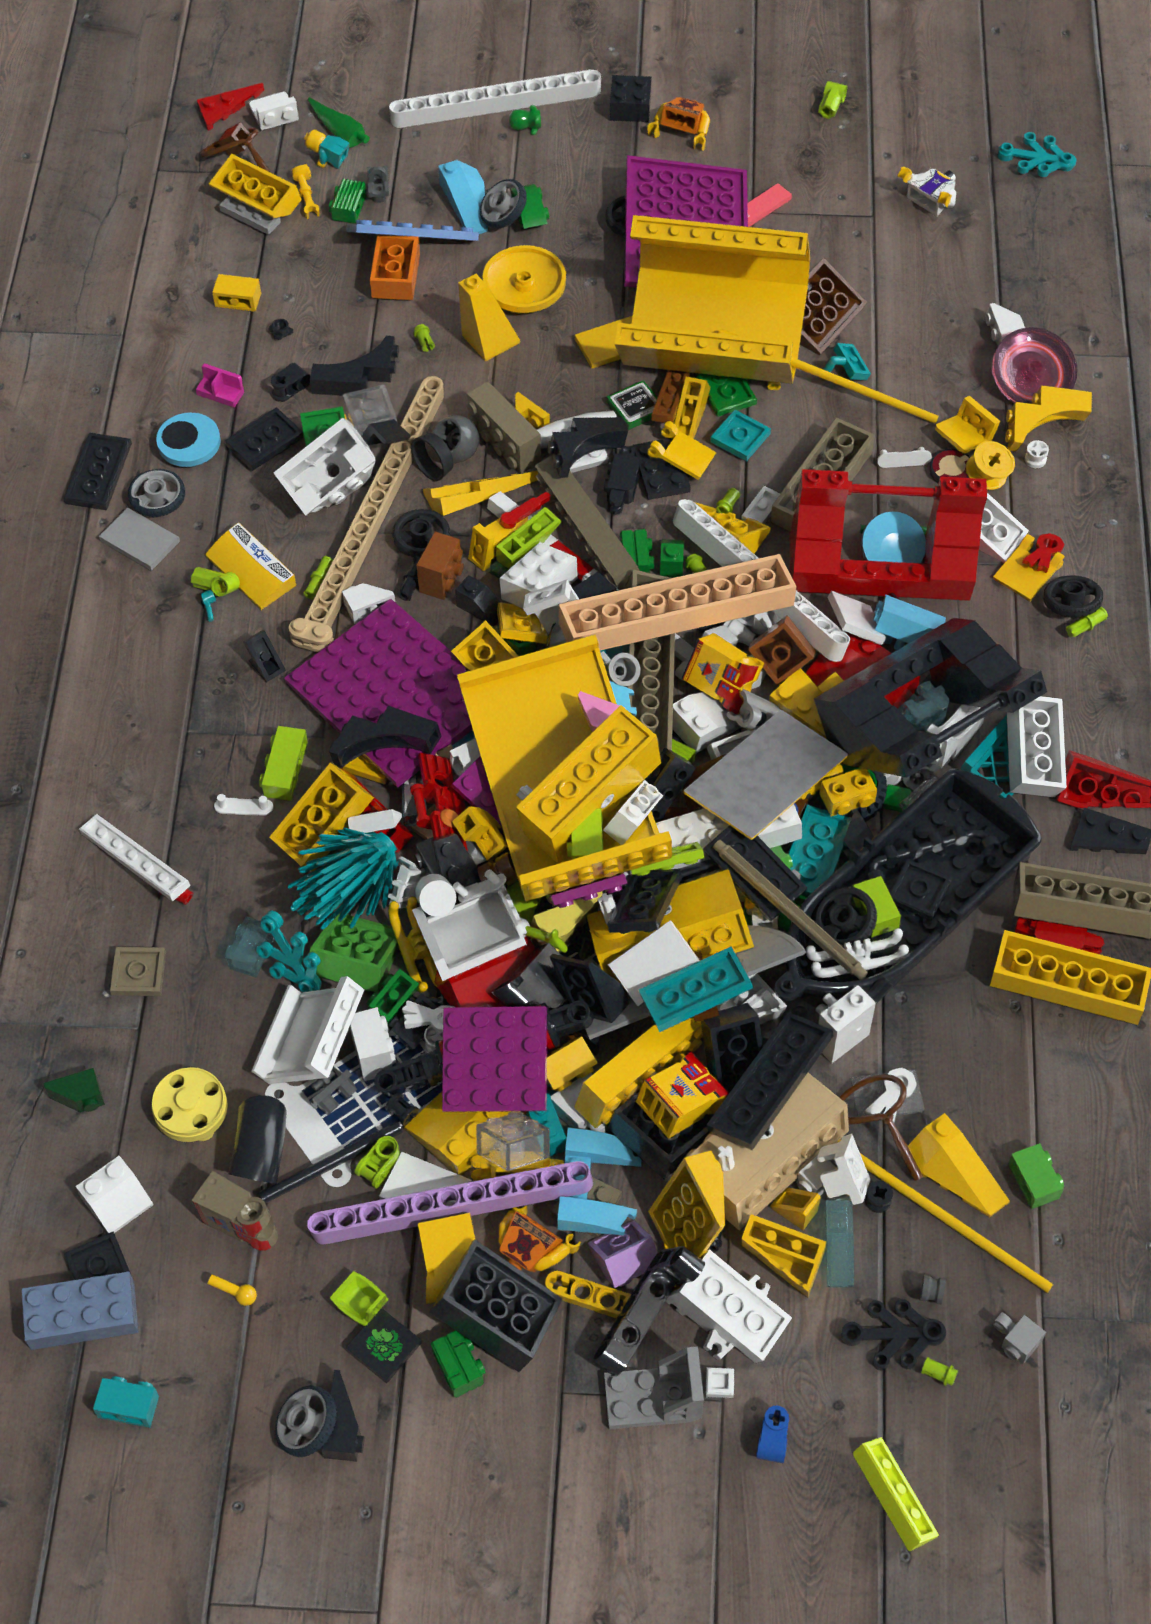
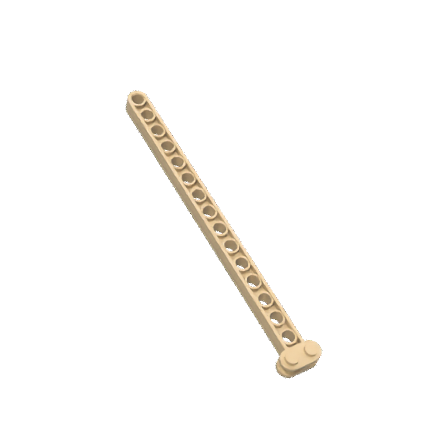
M430 376L422 381L401 424L411 435L410 439L391 444L305 618L294 619L289 624L290 639L293 645L319 652L334 641L331 626L343 604L342 591L352 586L413 461L411 453L412 441L427 433L444 398L443 381L439 377Z

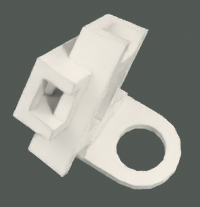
M399 856L396 861H399L398 866L400 869L397 879L392 881V884L395 885L393 893L388 895L390 903L392 901L398 902V909L407 908L408 898L411 896L416 897L415 889L418 882L422 879L420 876L421 870L416 867L415 863Z

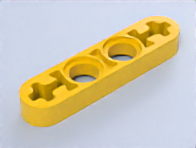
M562 1271L551 1272L545 1281V1287L561 1297L562 1301L613 1318H617L621 1312L617 1311L620 1299L623 1300L624 1306L631 1294ZM557 1279L562 1282V1286H559L557 1290L553 1289L552 1283H556ZM569 1283H573L569 1295L567 1294V1288H569ZM579 1287H586L589 1289L590 1295L585 1299H579L575 1295V1291ZM605 1295H611L615 1299V1303L611 1307H604L600 1303V1299Z

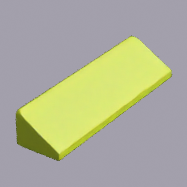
M882 1437L862 1443L853 1452V1456L907 1550L912 1551L937 1538L939 1534Z

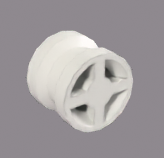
M1036 440L1030 442L1026 450L1025 463L1031 468H1041L1046 464L1049 447L1043 441Z

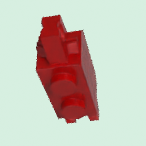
M1019 917L1015 928V933L1096 954H1101V948L1105 945L1102 936L1087 932L1088 928L1074 927L1066 924Z

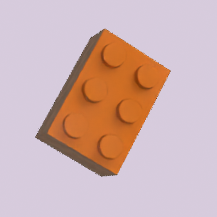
M377 235L370 276L372 298L413 300L420 259L419 237Z

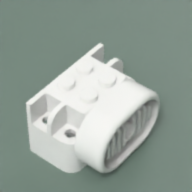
M342 418L276 470L274 474L307 516L310 512H317L324 506L329 507L334 503L335 505L340 504L346 499V496L363 486L370 478L376 460L369 446L351 422ZM338 466L339 474L336 477H332L331 471L333 467Z

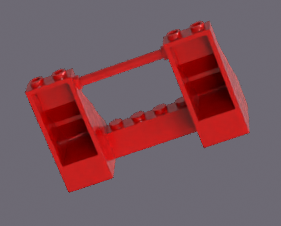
M802 469L789 537L790 575L796 585V591L830 593L834 591L839 594L889 596L890 593H894L897 597L970 601L976 583L982 514L987 501L986 479L940 476L938 486L934 488L852 484V481H848V472ZM863 493L933 497L934 502L925 533L926 549L923 557L924 564L841 559L847 495Z

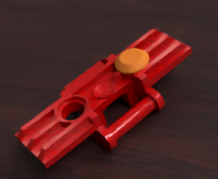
M419 753L418 757L423 784H414L410 787L417 811L416 824L418 827L432 830L434 839L452 833L457 834L468 851L466 841H464L452 822L466 808L464 798L451 787L454 779L450 759ZM435 779L440 780L444 784V787L438 785L435 782ZM424 798L427 803L436 805V810L430 815L426 813Z

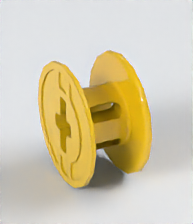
M986 441L980 443L975 448L974 454L968 459L966 473L969 478L986 479L987 490H995L1005 484L1006 478L1014 470L1015 460L1010 450L998 442Z

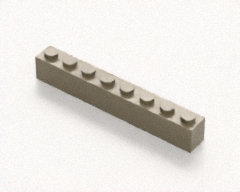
M552 456L535 465L538 472L535 477L542 487L546 485L545 491L551 495L550 500L555 499L557 501L554 504L561 515L563 513L566 514L564 519L571 529L573 527L576 528V531H574L580 543L585 541L586 545L584 547L590 557H596L594 562L600 571L605 570V578L615 585L618 590L625 589L632 570L639 571L638 566L571 471H569L568 477L559 478L557 469L553 467Z

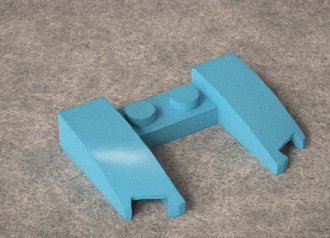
M568 1128L565 1163L581 1161L586 1163L590 1170L591 1163L641 1167V1158L639 1156L634 1157L632 1150L617 1136L592 1130ZM579 1175L574 1180H582L585 1175ZM588 1192L570 1197L560 1196L557 1225L558 1230L624 1235L625 1229L621 1225L627 1217L634 1220L637 1216V1209L588 1200Z

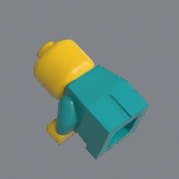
M315 129L305 135V146L319 153L320 159L317 162V166L324 169L327 162L333 164V167L338 169L347 158L350 143L342 138L326 136Z

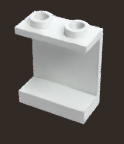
M567 579L525 594L524 611L527 615L535 613L548 635L553 623H556L551 632L549 648L567 643L559 625V604L579 600Z

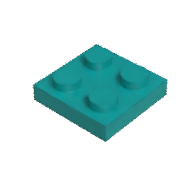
M734 410L711 436V443L747 462L769 437L771 428Z

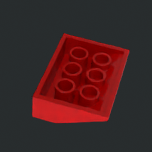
M844 631L850 637V642L843 659L835 662L820 654L805 674L817 687L834 672L845 681L892 653L880 644ZM920 676L884 697L892 706L898 709L915 693V689L919 686Z
M526 936L524 937L526 945L442 981L437 969L434 983L449 1005L455 1008L505 1007L491 992L509 980L510 976L535 949V946Z

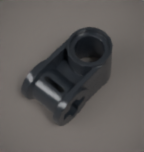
M296 363L289 364L271 378V385L274 387L272 391L274 400L285 402L301 390H304L310 384L311 375Z

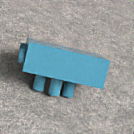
M890 593L889 596L885 595L883 602L878 601L873 621L876 622L875 631L885 634L886 639L884 643L891 644L893 637L897 639L894 645L895 650L904 647L906 642L909 644L944 624L946 617L901 601L894 593Z

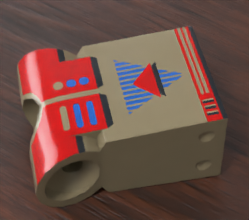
M214 1171L210 1173L191 1200L202 1223L241 1242L246 1241L254 1249L268 1250L278 1240V1231L264 1200L251 1196L250 1192Z

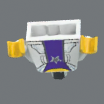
M901 167L897 177L902 178L904 183H909L908 199L936 216L941 213L945 206L951 208L955 205L956 191L954 190V180L956 178L952 171L948 170L943 174L936 169H930L925 173L914 175L907 167Z

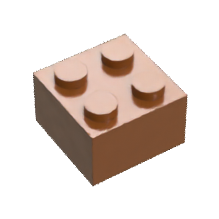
M434 532L417 563L420 593L445 600L448 592L451 593L453 591L455 579L462 574L464 563L461 560L463 550L460 548V539Z
M788 615L753 640L748 649L755 658L764 662L763 669L776 685L811 661L816 652Z

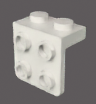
M286 92L256 99L249 103L261 131L299 120L296 100L294 97L289 98Z

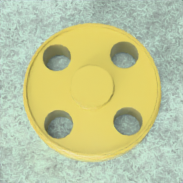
M189 1067L171 1072L157 1085L152 1098V1113L158 1129L166 1136L177 1141L194 1142L209 1140L221 1126L227 1114L228 1102L222 1084L213 1074L200 1068ZM183 1083L181 1087L173 1088L176 1084ZM211 1091H218L215 1095H208ZM172 1115L169 1120H162L164 1116ZM200 1123H207L203 1128H196Z

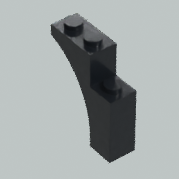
M385 336L383 341L374 350L348 362L337 364L313 363L310 376L312 394L363 397L364 388H368V381L391 382L392 374H396V361L394 360L399 356V345H395V336Z
M623 417L573 418L571 427H568V432H553L547 449L548 454L552 456L553 467L557 469L559 478L568 477L572 465L588 453L625 446L628 429Z
M388 706L385 712L379 716L377 723L352 715L348 723L344 724L336 741L331 744L329 753L334 765L341 768L363 754L384 748H409L431 754L442 735L437 722Z

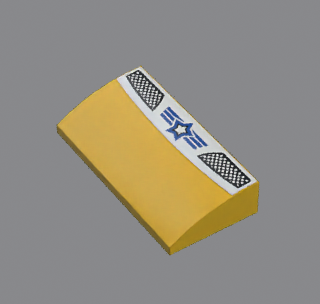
M239 522L224 533L205 554L206 558L222 573L233 572L238 576L240 581L239 589L260 610L296 586L295 575Z

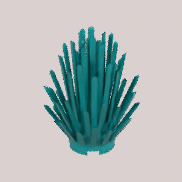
M343 828L344 830L338 831L344 835L320 834L318 837H320L321 841L316 843L325 845L324 847L299 851L298 854L304 855L344 849L335 854L310 860L306 863V866L298 869L300 870L299 873H305L329 863L288 885V889L297 886V891L301 890L299 892L300 897L292 903L291 911L300 908L297 913L302 915L313 907V911L307 914L304 920H308L316 915L319 918L316 921V926L340 905L320 928L325 929L340 912L338 921L341 923L367 891L349 928L352 929L359 916L363 914L371 895L372 898L368 905L366 916L370 912L372 916L374 915L376 906L380 901L383 886L382 906L385 909L389 888L392 889L393 871L399 861H396L395 855L397 848L386 834L382 832L378 834L375 832L364 833Z

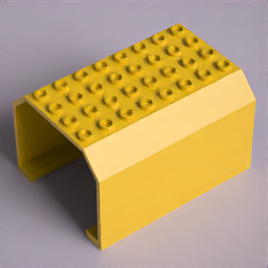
M633 215L630 238L640 241V269L632 324L617 323L615 346L623 365L793 384L796 368L791 366V357L798 359L809 281L810 249L808 233ZM720 329H723V330H726V331L731 332V333L736 334V335H727V334H718V333H719Z

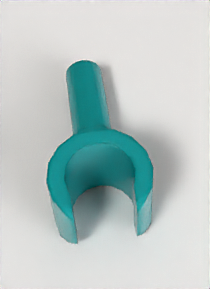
M212 590L203 592L201 597L207 612L208 621L212 622L214 618L210 604L216 602V598Z

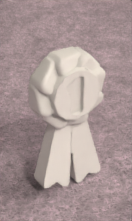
M408 1000L406 1001V1006L402 1008V1012L405 1013V1029L431 1024L438 1033H443V1008L455 1007L442 1005L433 1010Z
M903 1068L889 1071V1075H894L904 1082L907 1088L906 1098L911 1097L916 1088V1080L913 1073ZM884 1080L886 1092L866 1109L865 1113H881L886 1108L885 1114L897 1102L900 1096V1087L892 1081ZM897 1111L893 1114V1122H895Z

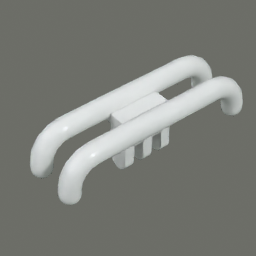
M896 928L890 937L883 940L871 942L868 938L864 939L862 944L860 940L854 941L853 947H851L850 942L844 943V949L856 958L865 970L897 964L909 952L908 946L903 944L892 955L870 959L871 952L893 947L901 940L903 931L899 928ZM807 946V958L816 961L811 965L812 973L815 976L828 978L849 974L841 965L821 968L819 961L832 960L833 958L826 951L816 952L814 946Z

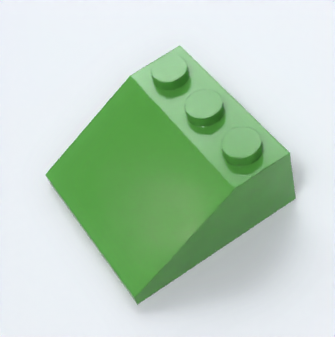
M339 913L323 929L310 948V952L316 953L321 960L317 966L316 975L319 978L339 982L341 977L348 976L364 990L378 993L382 983L389 974L399 949L391 926L358 918L355 926L350 929L349 927L354 916L346 915L340 923L338 918L341 913Z

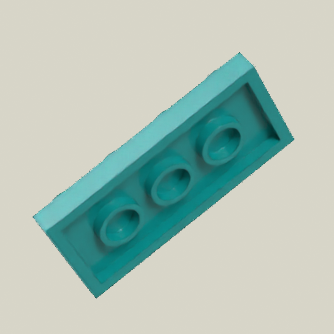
M810 805L806 806L801 820L802 839L793 841L789 852L793 867L790 868L791 871L795 869L801 874L800 880L807 887V890L801 895L808 897L818 886L835 873L841 856V850H843L844 838L852 818L839 814L831 817L827 810Z
M728 947L639 989V993L659 1032H662L753 989V985L733 948Z

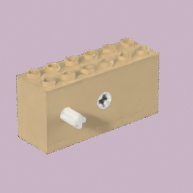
M807 1073L753 1151L714 1133H710L697 1149L689 1151L686 1157L712 1151L715 1159L720 1163L723 1172L724 1217L740 1231L747 1225L751 1214L758 1215L798 1178L799 1171L819 1154L821 1147L838 1142L849 1131L847 1103L811 1074Z

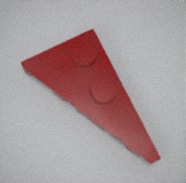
M263 83L198 99L197 105L207 130H212L213 124L218 120L224 121L229 115L243 108L245 101L249 98H257L264 92Z

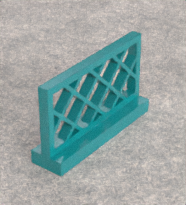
M1007 714L967 758L961 770L979 775L998 785V782H1009L1010 785L1009 752L1006 739L1008 737ZM1004 752L1005 761L994 762L993 753ZM980 767H990L992 777H984L978 770ZM995 767H1006L1008 776L997 777ZM1010 791L1007 794L1002 792L998 797L1004 799L1009 794L1013 796L1014 793Z

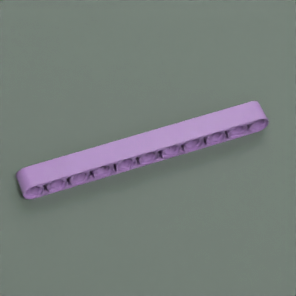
M576 1161L321 1211L310 1216L307 1226L317 1243L330 1244L417 1227L418 1223L466 1213H470V1216L560 1199V1196L580 1195L591 1190L593 1179L588 1165L584 1162ZM579 1175H585L582 1180H574ZM559 1180L556 1185H549L551 1181ZM533 1185V1188H531L530 1190H523L525 1186ZM507 1190L506 1194L502 1196L497 1195L500 1191ZM481 1195L479 1200H471L474 1196ZM455 1200L453 1205L446 1206L448 1201ZM430 1205L427 1210L420 1211L423 1206ZM404 1210L401 1215L394 1216L397 1211ZM378 1215L375 1220L368 1221L370 1217ZM352 1220L351 1224L343 1226L346 1221ZM327 1225L324 1230L317 1231L320 1226Z

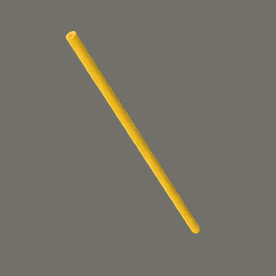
M720 329V331H719V333H718V334L736 335V334H733V333L728 332V331L723 330V329ZM791 357L792 367L934 424L938 420V415Z
M860 1153L866 1170L888 1183L895 1190L1046 1293L1050 1291L1053 1286L1051 1282Z

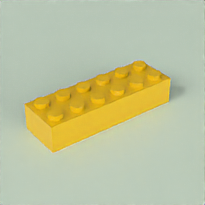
M1004 930L990 986L1138 1025L1145 1007L1151 979V968Z
M691 1017L662 1032H659L656 1024L653 1025L583 1082L574 1108L595 1129L602 1123L608 1124L614 1111L641 1090L644 1080L678 1062L680 1063L687 1052L691 1051L693 1053L702 1044L700 1039L703 1037L701 1021L694 1022V1018Z

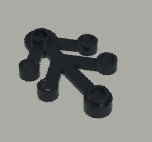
M900 1299L895 1304V1314L901 1318L907 1317L917 1326L907 1327L886 1310L881 1301L873 1300L868 1306L869 1316L874 1319H881L890 1328L863 1329L856 1322H848L842 1328L841 1339L848 1346H856L861 1341L891 1340L881 1352L874 1355L873 1366L880 1371L887 1369L892 1356L908 1339H919L910 1351L903 1352L900 1357L901 1367L910 1370L914 1368L917 1358L929 1345L937 1346L945 1340L946 1328L943 1323L936 1319L926 1320L911 1307L909 1301ZM904 1305L908 1310L901 1312L898 1306ZM878 1306L881 1309V1311L879 1313H875L872 1311L871 1307ZM934 1330L937 1336L931 1337L927 1331ZM852 1332L857 1338L851 1340L847 1337V1334ZM910 1357L912 1358L913 1363L907 1364L904 1362L903 1358ZM884 1358L886 1363L880 1365L877 1363L876 1359Z

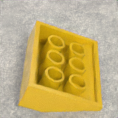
M442 1091L404 1129L451 1172L462 1176L472 1166V1157L484 1155L526 1112H443Z
M712 1151L685 1157L648 1211L668 1249L684 1246L699 1258L705 1254L725 1226L723 1172L720 1163L715 1159Z

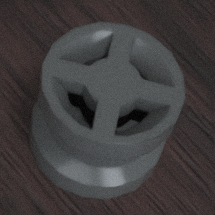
M924 1274L920 1301L934 1300L936 1304L942 1305L946 1278L932 1279L930 1275Z

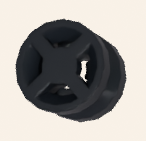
M884 1181L871 1183L865 1198L867 1207L875 1213L887 1211L893 1198L892 1187Z

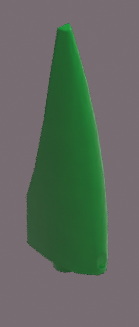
M310 97L308 98L318 118L335 137H340L349 142V147L357 146L361 142L365 144L369 142L370 137L365 134L361 123L349 115L337 112Z

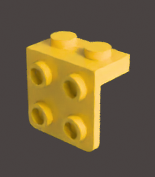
M971 396L963 399L957 415L936 424L935 430L954 445L957 450L967 453L974 450L980 443L992 441L1000 420Z

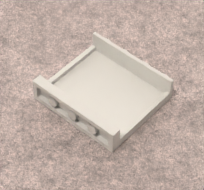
M504 885L499 890L455 905L444 916H429L426 918L421 906L412 910L442 981L526 945L523 936L527 933L526 928Z
M348 976L341 977L337 987L301 993L292 985H288L252 1068V1072L268 1084L328 1078L364 989Z

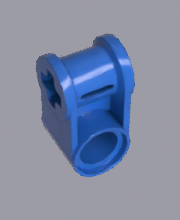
M781 1406L768 1408L764 1415L756 1459L784 1463L789 1414ZM773 1417L778 1418V1426L773 1425Z

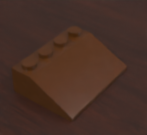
M825 258L809 271L800 339L801 346L818 355L831 344L867 304V301Z

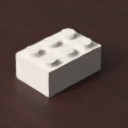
M540 542L500 577L501 599L523 608L525 594L566 579L571 585L578 579L577 557Z

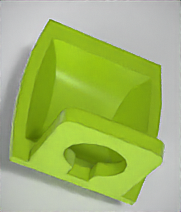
M355 1271L348 1276L330 1297V1300L338 1309L365 1327L389 1300L386 1294L374 1283Z

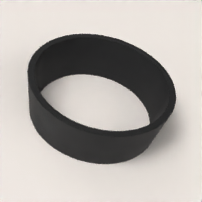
M427 433L412 441L411 453L413 459L426 477L433 481H440L453 469L454 462L451 451L438 435ZM425 442L429 444L438 455L442 465V469L439 468L429 457L425 447Z

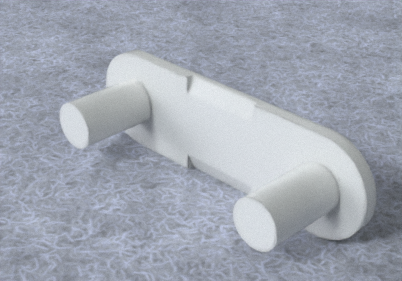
M919 447L917 451L887 453L883 449L880 451L877 462L882 468L920 466L930 463L932 455L924 447Z
M220 794L217 796V801L214 804L216 812L220 814L265 816L269 815L274 808L273 803L267 800L266 796H260L259 799L226 798L225 795Z
M489 869L485 872V877L488 880L467 887L456 882L453 888L459 894L458 900L464 903L499 890L505 884L506 876L504 874L496 875Z

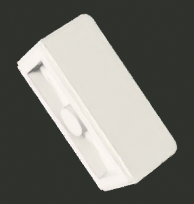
M391 809L349 817V829L369 833L394 828L402 818V813Z

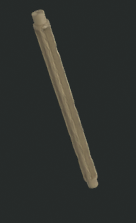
M718 840L714 844L713 848L723 860L851 975L854 974L861 980L868 974L856 958L730 845H726L722 840Z

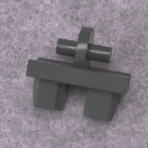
M348 1069L333 1082L330 1079L335 1076V1073L331 1070L328 1078L317 1079L311 1085L315 1091L321 1087L325 1088L310 1102L314 1109L318 1106L329 1115L339 1106L337 1101L331 1096L333 1092L338 1090L347 1099L357 1090L350 1079L352 1074Z

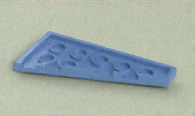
M356 220V224H347V232L479 241V232H473V228L461 227V231H453V226H441V230L433 229V225L421 224L420 228H412V223H397L395 227L392 226V222L376 221V225H372L370 220Z

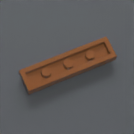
M668 370L652 412V421L666 423L667 421L674 422L685 378L690 377L692 372Z

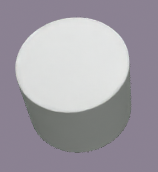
M439 874L426 875L416 886V899L427 914L435 917L444 916L455 906L456 892L444 876Z

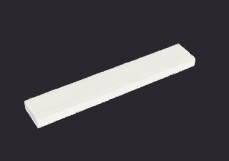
M98 814L79 828L83 836L172 902L190 887L187 879Z

